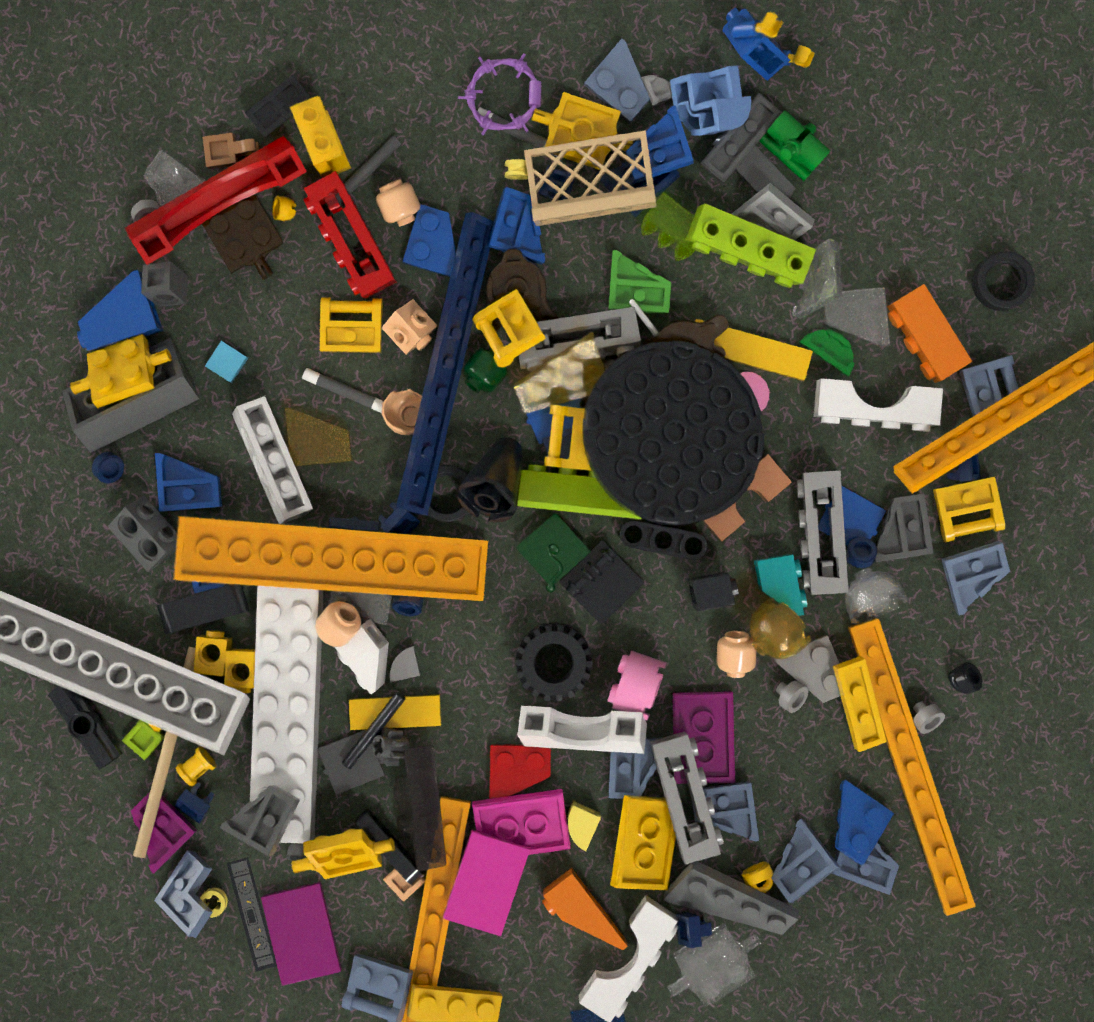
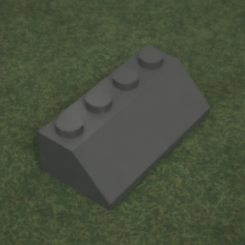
M171 337L149 348L150 354L168 349L172 357V361L155 366L153 374L154 389L97 408L92 402L91 389L77 395L73 394L71 387L62 391L72 431L90 453L199 399L194 381Z

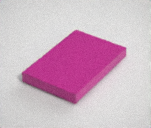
M562 789L472 801L476 831L529 847L528 855L571 849Z
M471 830L443 913V919L501 936L530 848Z

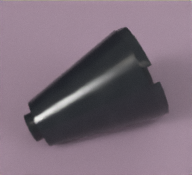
M509 437L497 439L460 483L457 495L458 501L471 515L477 518L479 514L488 516L489 522H505L513 517L518 504L524 452L522 446L515 439Z

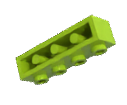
M708 204L698 206L685 241L692 243V249L698 252L709 254L712 251L721 255L720 260L736 266L739 262L748 266V272L764 277L766 273L776 277L775 283L788 288H792V285L804 283L816 249Z

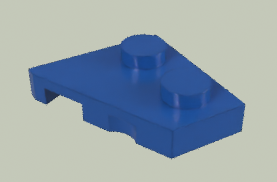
M420 204L421 207L415 218L403 263L450 277L456 255L450 215L448 212Z
M155 453L159 512L222 507L219 476L165 454Z
M844 780L840 784L842 793L841 805L837 815L839 829L836 832L835 848L859 865H864L894 813L847 780Z

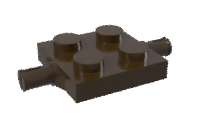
M255 194L229 206L202 223L231 274L245 266L252 265L256 267L262 280L267 279L262 267H264L269 277L274 274L265 258L271 251L283 245V241Z

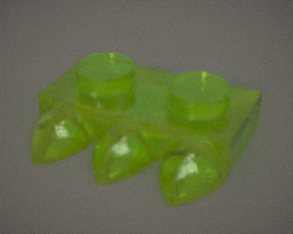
M663 192L656 201L657 207L651 208L644 217L641 233L642 236L653 234L658 229L661 230L658 236V248H665L676 242L674 258L675 261H681L690 257L696 251L692 249V243L685 241L694 215Z

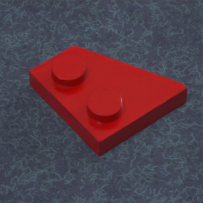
M491 744L489 799L511 796L549 778L551 748L526 747L520 744Z

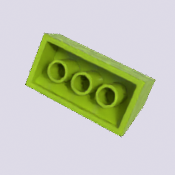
M528 465V470L521 471L517 506L641 519L618 505L604 491L592 471H589L588 477L577 476L576 469L559 468L558 473L546 472L547 466Z

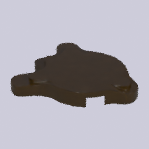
M507 249L504 252L503 259L492 270L488 278L487 297L489 304H493L517 289L536 322L558 319L557 313L549 306L547 301V285L542 271L536 264L525 258L520 249ZM499 318L494 319L492 322L496 332L502 327Z
M717 314L704 322L676 320L670 322L669 325L654 336L646 338L642 345L652 342L683 341L697 344L698 347L712 353H717L724 358L726 355L724 348L714 345V340L728 328V320L723 314Z

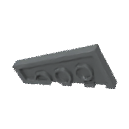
M698 861L690 863L669 885L668 890H665L663 895V901L780 935H783L799 918L798 909Z

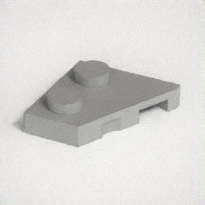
M771 183L731 213L734 216L792 240H796L811 229L814 223V219Z

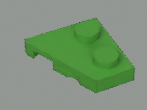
M613 250L608 310L632 307L629 301L633 299L645 313L669 314L671 282L660 275L652 273L643 265L637 264L623 256L621 252Z

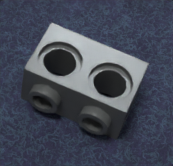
M145 496L125 506L108 526L147 572L165 562L176 550L177 532Z

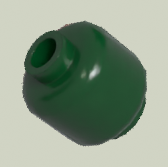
M491 347L476 350L463 366V373L466 377L464 382L476 393H479L480 390L486 393L493 392L508 373L507 367L497 366Z

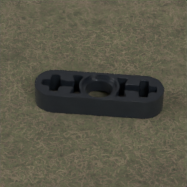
M366 809L355 819L358 827L365 832L371 841L378 842L390 838L393 839L395 851L382 854L409 884L415 885L425 875L421 866L372 811Z

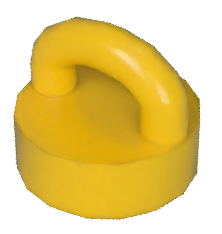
M768 862L754 864L746 868L741 874L746 885L760 892L766 893L772 887V875L774 873ZM766 880L763 886L757 887L756 884Z

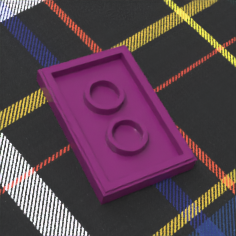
M733 691L672 692L673 735L686 732L689 739L694 737L699 752L698 756H694L697 768H703L707 783H735ZM680 755L683 767L686 769L684 755ZM684 769L674 772L676 784H688Z
M321 881L262 895L261 901L282 986L341 972L342 967Z

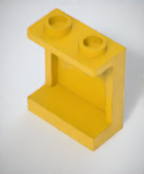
M316 96L290 107L313 165L323 178L334 171L339 174L351 169L328 111H325L320 97Z

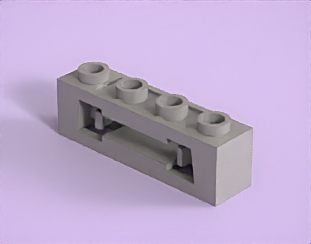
M635 307L537 322L546 339L519 355L520 368H527L528 371H539L544 369L545 365L570 366L575 361L583 360V358H587L589 362H597L605 359V356L617 354L618 357H621L641 344ZM601 329L606 330L605 340H603L602 336L554 344V348L549 346L550 337H552V341L601 334Z
M841 471L801 473L802 479L796 480L797 497L803 498L804 510H799L798 515L799 527L805 528L806 540H801L800 544L801 557L807 558L808 570H803L802 572L803 587L809 588L811 595L849 593ZM827 487H831L832 507H828L831 556L836 558L837 577L833 576V561L831 560L820 561L822 575H818L817 558H820L817 508H813L812 491L816 490V504H829Z
M681 732L650 741L682 860L685 864L720 855L719 845L724 844L719 826L713 827L711 816L715 815V810L711 797L705 798L702 786L707 785L703 768H697L694 756H698L699 752L694 737L689 739L686 732ZM680 755H684L686 769L683 767ZM666 757L669 759L670 768L673 772L684 769L696 816L703 824L705 833L702 835L697 822L687 825L675 778L671 773H668L665 762ZM684 826H687L691 839L687 841Z

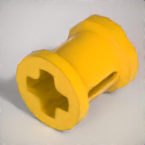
M201 746L195 749L196 753L185 763L176 765V771L179 776L191 787L197 783V779L209 769L214 770L217 767L215 760Z

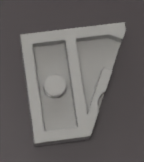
M828 635L773 657L774 662L781 666L795 680L807 687L822 703L841 696L833 666L839 664V661Z

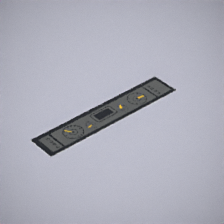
M249 858L229 862L227 867L255 971L276 967L277 963Z

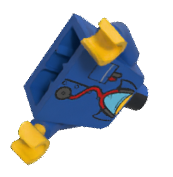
M734 8L726 16L728 23L724 25L723 32L740 57L765 80L768 81L783 66H790L791 63L803 68H807L811 64L815 53L810 48L799 45L794 55L791 50H782L773 37L777 35L783 24V21L776 20V14L766 13L761 23L746 8Z

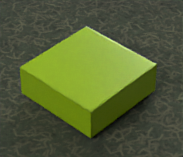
M139 720L122 741L142 759L146 760L164 740L165 735L161 731H154L148 723Z

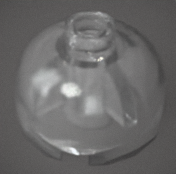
M871 568L859 571L854 575L856 580L848 585L849 592L845 593L844 598L846 611L851 623H860L858 617L867 614L869 616L868 621L886 615L899 608V600H902L904 603L908 601L904 588L896 577L884 571L873 572Z

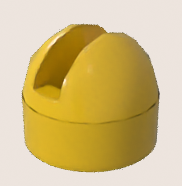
M276 196L272 207L274 220L287 221L293 219L297 211L292 208L296 207V203L289 197Z

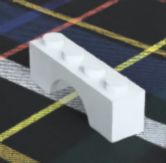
M819 379L816 381L813 417H821V423L839 424L840 419L852 420L851 425L864 427H869L870 421L882 422L881 428L900 429V424L912 425L913 431L929 432L931 426L940 425L943 388L911 386L906 388L902 397L894 405L888 408H877L868 405L859 398L854 390L852 381Z
M521 706L517 735L526 747L644 754L647 723L642 712L611 711L609 714L600 717H579L561 713L552 707Z
M645 895L629 919L630 927L637 938V948L633 958L624 967L615 971L595 970L579 994V1003L607 1022H611L615 1016L619 1018L627 1007L628 1002L626 999L631 991L637 992L645 978L643 973L647 967H653L661 955L659 949L664 941L669 942L676 934L678 929L676 915Z

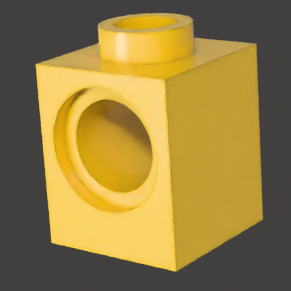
M206 630V635L198 636L196 638L193 672L225 676L226 651L232 648V638L224 637L225 632L217 630ZM210 644L216 645L219 648L220 657L218 660H212L208 657L207 648Z
M231 648L226 651L224 685L243 693H251V688L254 689L255 649ZM239 663H243L249 668L250 674L247 679H242L237 675L236 667Z

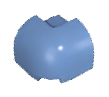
M728 66L708 73L687 74L670 80L673 105H676L680 120L687 130L691 132V135H712L742 126L748 119L751 110V96L742 97L738 66Z

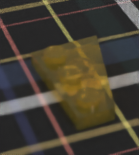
M593 332L515 383L514 390L524 414L590 395L595 383L606 370Z

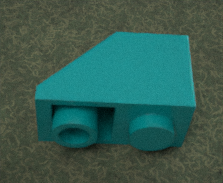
M792 554L754 560L759 590L797 616L804 615L803 608L807 607V599L804 589H799L798 578L802 577L799 560H794Z

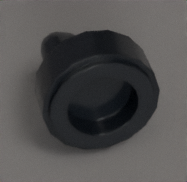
M965 662L949 672L948 675L952 687L963 694H972L982 688L983 680L981 673L972 663Z

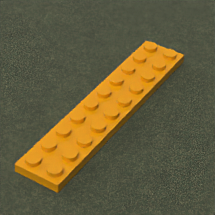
M179 516L174 580L483 601L488 541Z

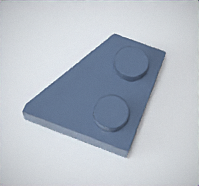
M621 39L584 82V86L610 108L621 111L620 116L629 124L650 100L624 39Z
M1000 541L941 559L954 608L959 616L968 611L966 608L979 596L982 598L991 590V586L995 582L1000 581L1010 572L1004 546Z
M800 819L797 822L794 835L790 843H787L782 854V861L777 865L772 876V880L789 903H794L840 867L805 819Z

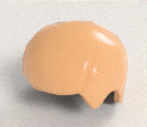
M411 389L389 393L382 403V416L387 426L400 435H413L422 395Z

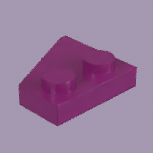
M150 792L131 810L134 823L139 828V831ZM163 795L147 849L150 861L149 868L153 874L197 831Z

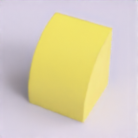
M572 801L568 811L569 833L576 845L582 850L587 851L601 815L600 812Z

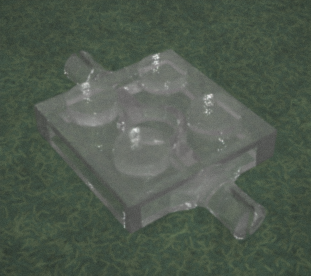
M723 923L712 930V935L701 937L702 947L691 949L685 946L673 953L674 959L681 968L682 977L667 985L672 996L675 997L677 994L690 988L691 991L697 994L706 1008L757 977L748 962L746 954L762 944L756 933L739 942L738 939L731 935L727 926Z

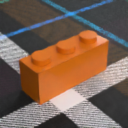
M925 284L887 306L890 310L888 313L889 320L896 329L901 328L906 336L904 343L910 353L918 355L922 362L920 369L928 380L932 379L934 383L940 382L973 362Z

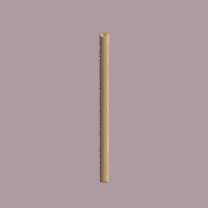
M188 648L183 668L190 671L194 669L195 648ZM167 731L133 856L139 858L146 857L178 737Z

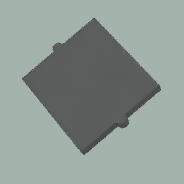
M367 729L318 748L325 767L324 774L328 775L336 795L385 776L382 765L378 763L379 758L373 756L372 743L352 769H348L342 764L343 759Z

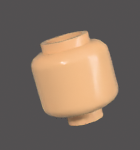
M398 179L379 188L380 193L376 196V202L387 223L397 222L398 226L401 227L415 220L413 214L418 212L421 206L410 183H403L401 179Z
M336 601L329 604L316 620L315 628L320 639L326 644L333 647H341L346 645L360 630L361 619L358 611L351 604Z
M729 631L718 640L717 666L720 670L727 672L729 677H744L745 673L755 668L756 642L749 637L748 633L744 631Z

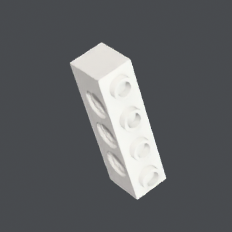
M263 396L236 406L232 413L278 523L284 524L308 514L313 509L266 397Z

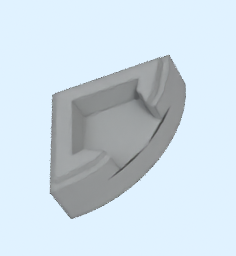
M655 75L641 77L650 97L649 101L652 107L673 99L671 85L668 80Z
M415 646L406 648L395 658L390 670V682L421 675Z

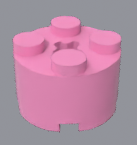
M631 651L629 656L623 655L617 671L622 674L620 683L613 684L608 697V702L613 703L612 709L626 712H642L645 720H648L650 714L645 713V709H651L654 705L663 678V674L658 673L659 667L666 668L667 662Z

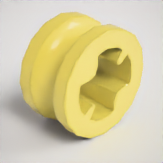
M512 159L505 161V166L508 167V171L505 172V178L513 180L528 179L526 160Z
M209 888L200 897L207 906L210 903H206V899H210L213 895L219 898L217 903L221 902V906H216L213 910L211 909L213 912L210 916L211 918L222 914L228 904L227 895L220 888Z

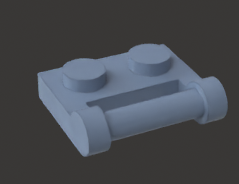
M1012 355L959 371L972 417L1002 399L994 370L1000 368L1008 395L1019 389L1012 367L1015 364Z
M363 954L354 955L347 991L342 999V1008L350 1011L357 1009L387 1019L388 1022H402L413 971ZM360 989L394 1000L393 1007L391 1008L359 997Z

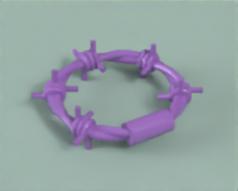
M523 53L518 60L507 58L483 61L481 57L478 58L482 66L475 72L473 79L465 90V96H458V99L467 100L475 119L480 123V127L484 128L481 133L482 135L488 129L504 130L517 128L519 130L523 127L526 132L529 131L525 123L532 117L535 108L541 107V81H537L532 70L527 66V62L523 60L526 54ZM501 64L514 67L518 71L516 78H519L521 73L524 72L531 79L529 82L530 109L522 116L516 118L510 113L509 115L513 122L505 125L492 122V119L488 117L491 113L489 110L485 116H482L476 110L474 101L476 93H483V90H475L476 81L484 73L491 71L496 76L497 72L494 67Z

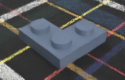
M187 850L154 901L187 936L196 938L213 913L196 895L212 868L196 852Z

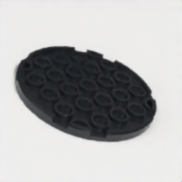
M652 342L628 351L613 362L599 377L585 406L582 429L583 444L589 466L604 491L618 505L639 518L665 525H687L704 521L722 513L740 499L755 478V473L763 454L764 433L760 417L762 414L758 401L745 378L730 362L719 354L712 353L698 347L697 344L689 342Z

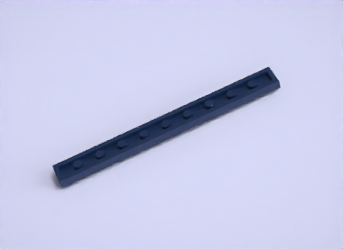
M473 212L465 213L396 504L398 509L419 515H428L473 324L472 319L475 315L490 247H487L494 221Z

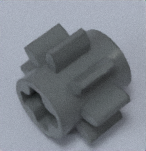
M383 728L382 735H377L372 741V753L375 758H379V764L399 766V759L406 758L409 753L410 745L407 737L403 736V731L395 730V728Z

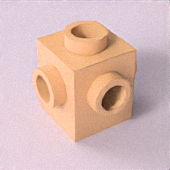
M412 299L397 309L383 325L382 329L407 355L415 348L421 351L432 341L433 338L430 334L436 329L437 324Z

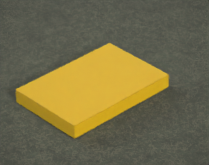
M624 795L610 883L612 887L668 890L676 835L665 798Z

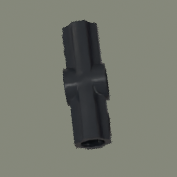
M61 686L56 687L48 694L67 722L69 733L80 741L99 770L123 754L104 727L101 715L91 708L84 696ZM83 716L88 718L91 723V728L88 732L84 731L80 726Z

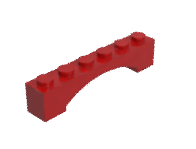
M282 136L125 227V230L144 262L148 265L174 250L173 247L182 238L222 210L275 186L282 187L307 171L292 144Z

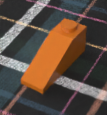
M570 868L543 889L545 899L542 900V903L552 916L557 914L562 921L621 950L628 947L626 938L573 868Z

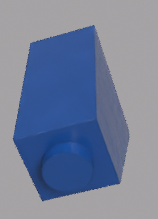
M139 270L131 272L78 321L80 331H77V336L83 349L86 348L87 351L93 352L141 334L147 337L163 331L155 304L141 293L142 272Z

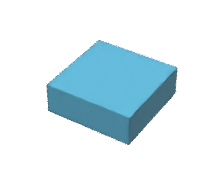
M221 341L205 367L233 383L248 357Z

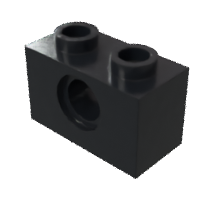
M718 572L688 578L693 608L698 612L735 605L734 597L739 596L736 579H732L728 573Z

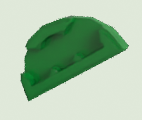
M817 330L807 334L799 342L847 377L850 376L854 367L853 352L850 342L842 334L833 330Z

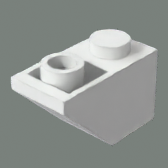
M369 619L361 625L360 630L346 645L335 647L339 659L355 673L358 684L363 689L368 690L370 694L385 684L389 642L373 621Z

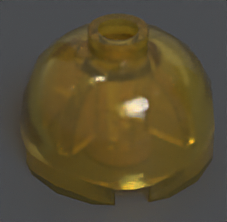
M769 598L752 614L749 624L750 635L753 639L752 646L762 656L768 655L771 658L780 660L794 657L810 644V634L805 638L802 632L806 628L804 622L788 605L783 602L776 605L772 603L774 598Z

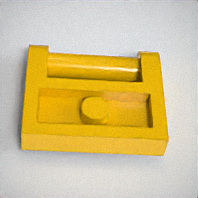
M517 289L475 314L472 319L476 328L482 331L493 350V358L498 367L510 365L516 356L546 339ZM496 318H499L512 341L505 347L492 326V322Z
M321 297L320 351L381 353L382 298H373L372 301H333L331 297ZM331 313H372V321H331Z
M550 405L549 414L552 415L548 457L544 459V466L592 471L583 444L584 408ZM564 416L573 417L569 459L560 458Z
M995 477L933 489L941 525L940 530L945 543L954 541L955 537L992 529L995 532L1005 530V520ZM990 509V518L958 525L952 524L951 517Z

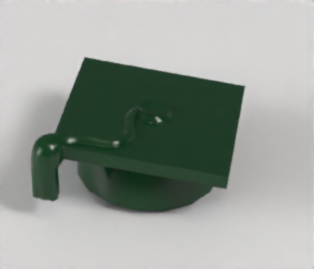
M556 512L516 547L548 583L545 588L550 593L555 591V584L591 552Z

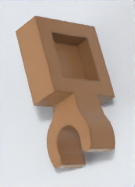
M233 133L202 137L206 167L208 169L232 166L238 162V156H249L259 150V143L255 142V139L236 141Z

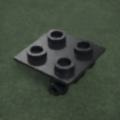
M603 540L560 581L564 588L601 625L644 584Z

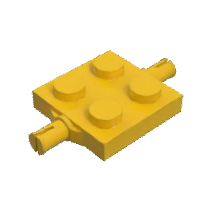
M563 92L559 106L554 110L553 114L535 108L532 121L549 126V136L545 145L547 147L617 135L616 125L621 111ZM633 141L627 142L622 151L626 152L632 146ZM620 143L612 145L617 148L620 145ZM605 145L598 146L591 157L603 165L606 155L611 149ZM590 148L581 149V150H583L585 153H587ZM574 150L567 151L563 158L580 163L583 156ZM587 160V162L584 164L586 166L601 170L589 160Z
M141 334L87 353L86 378L71 382L70 387L75 395L91 389L92 402L97 408L154 389L153 374L155 366L172 361V357L168 349L150 354L148 340Z
M348 829L341 834L318 836L314 840L303 842V853L307 858L293 860L292 870L294 873L314 870L320 873L324 879L382 867L381 853L395 851L394 841L392 838L378 842L371 841L362 829Z

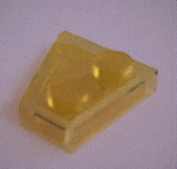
M285 408L289 454L295 467L352 461L350 431L294 409Z

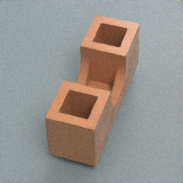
M767 454L760 459L755 478L747 490L756 492L764 502H769L792 481ZM736 502L722 513L703 521L719 541L726 539L745 522L737 512Z

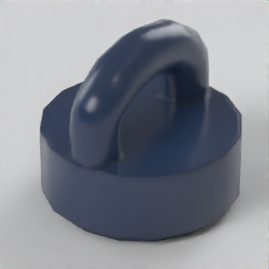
M107 451L95 458L92 464V472L101 482L106 484L113 483L122 476L124 463L116 454Z
M865 537L852 539L846 549L847 563L857 568L870 567L877 556L875 543Z
M394 595L392 608L395 612L404 616L419 615L422 612L424 597Z

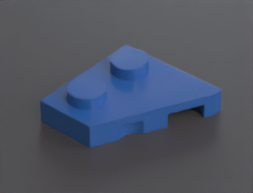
M676 105L672 106L656 125L653 124L646 131L652 177L694 164ZM641 140L636 141L626 151V155L634 161L642 151ZM642 158L638 164L645 168L644 159ZM637 168L632 171L635 183L646 180V175Z
M505 187L487 247L502 252L509 248H518L528 260L543 264L545 262V253H542L540 243V226H536L533 221L531 195Z

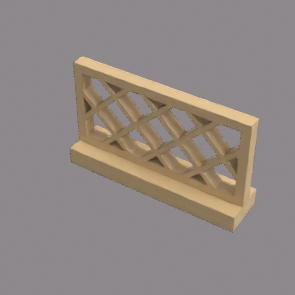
M646 130L524 150L532 202V215L536 226L657 207ZM641 140L642 151L635 161L621 152L627 142ZM620 143V145L617 148L614 147L612 144ZM605 145L614 153L603 166L592 158L591 155L598 146ZM590 148L587 153H585L583 150H581V149ZM575 150L583 156V159L573 171L563 164L561 159L567 151ZM560 153L557 158L551 154ZM545 155L553 163L546 173L541 175L533 168L532 157ZM618 155L631 164L622 178L608 169ZM642 158L644 159L645 168L638 164ZM587 160L601 169L592 183L578 175V172ZM557 165L571 174L561 189L547 179ZM637 168L646 175L647 186L633 188L625 181L632 171ZM604 173L618 181L612 192L603 193L595 187ZM535 175L541 179L537 185L535 182ZM574 178L588 187L581 197L573 198L565 192ZM544 183H547L558 193L551 202L539 204L537 192ZM622 185L627 188V190L618 191ZM592 190L597 193L596 195L588 196ZM561 195L567 198L565 200H559Z

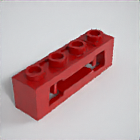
M334 171L303 188L308 196L303 199L311 215L317 213L322 224L318 225L322 236L326 242L332 240L336 251L332 253L341 269L346 267L351 275L347 282L355 295L361 294L364 299H367L397 283L339 174ZM337 193H339L343 200L345 208H342L335 196ZM327 203L329 210L333 214L341 210L344 211L365 252L369 256H373L380 270H375L369 258L357 262L335 219L331 215L328 216L323 206ZM359 263L365 273L364 276L360 275L355 264Z

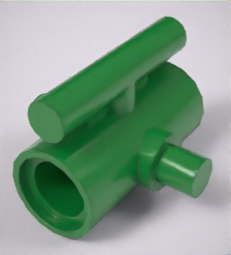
M786 110L783 111L766 131L767 133L759 140L765 148L803 182L831 151L814 136L816 132L814 124L802 125Z

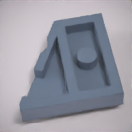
M646 737L644 754L610 752L609 798L623 799L624 795H642L648 780L657 768L650 741L660 738Z
M750 781L703 787L705 798L711 797L715 815L711 816L714 827L719 826V829L731 834L735 833L752 841H759L752 784ZM692 802L694 820H695L696 822L702 823V822L699 821V819H698L697 816H696V812H695L694 805H693V802Z
M876 843L864 865H859L837 850L834 860L840 867L831 874L890 895L899 865L881 849L878 843Z

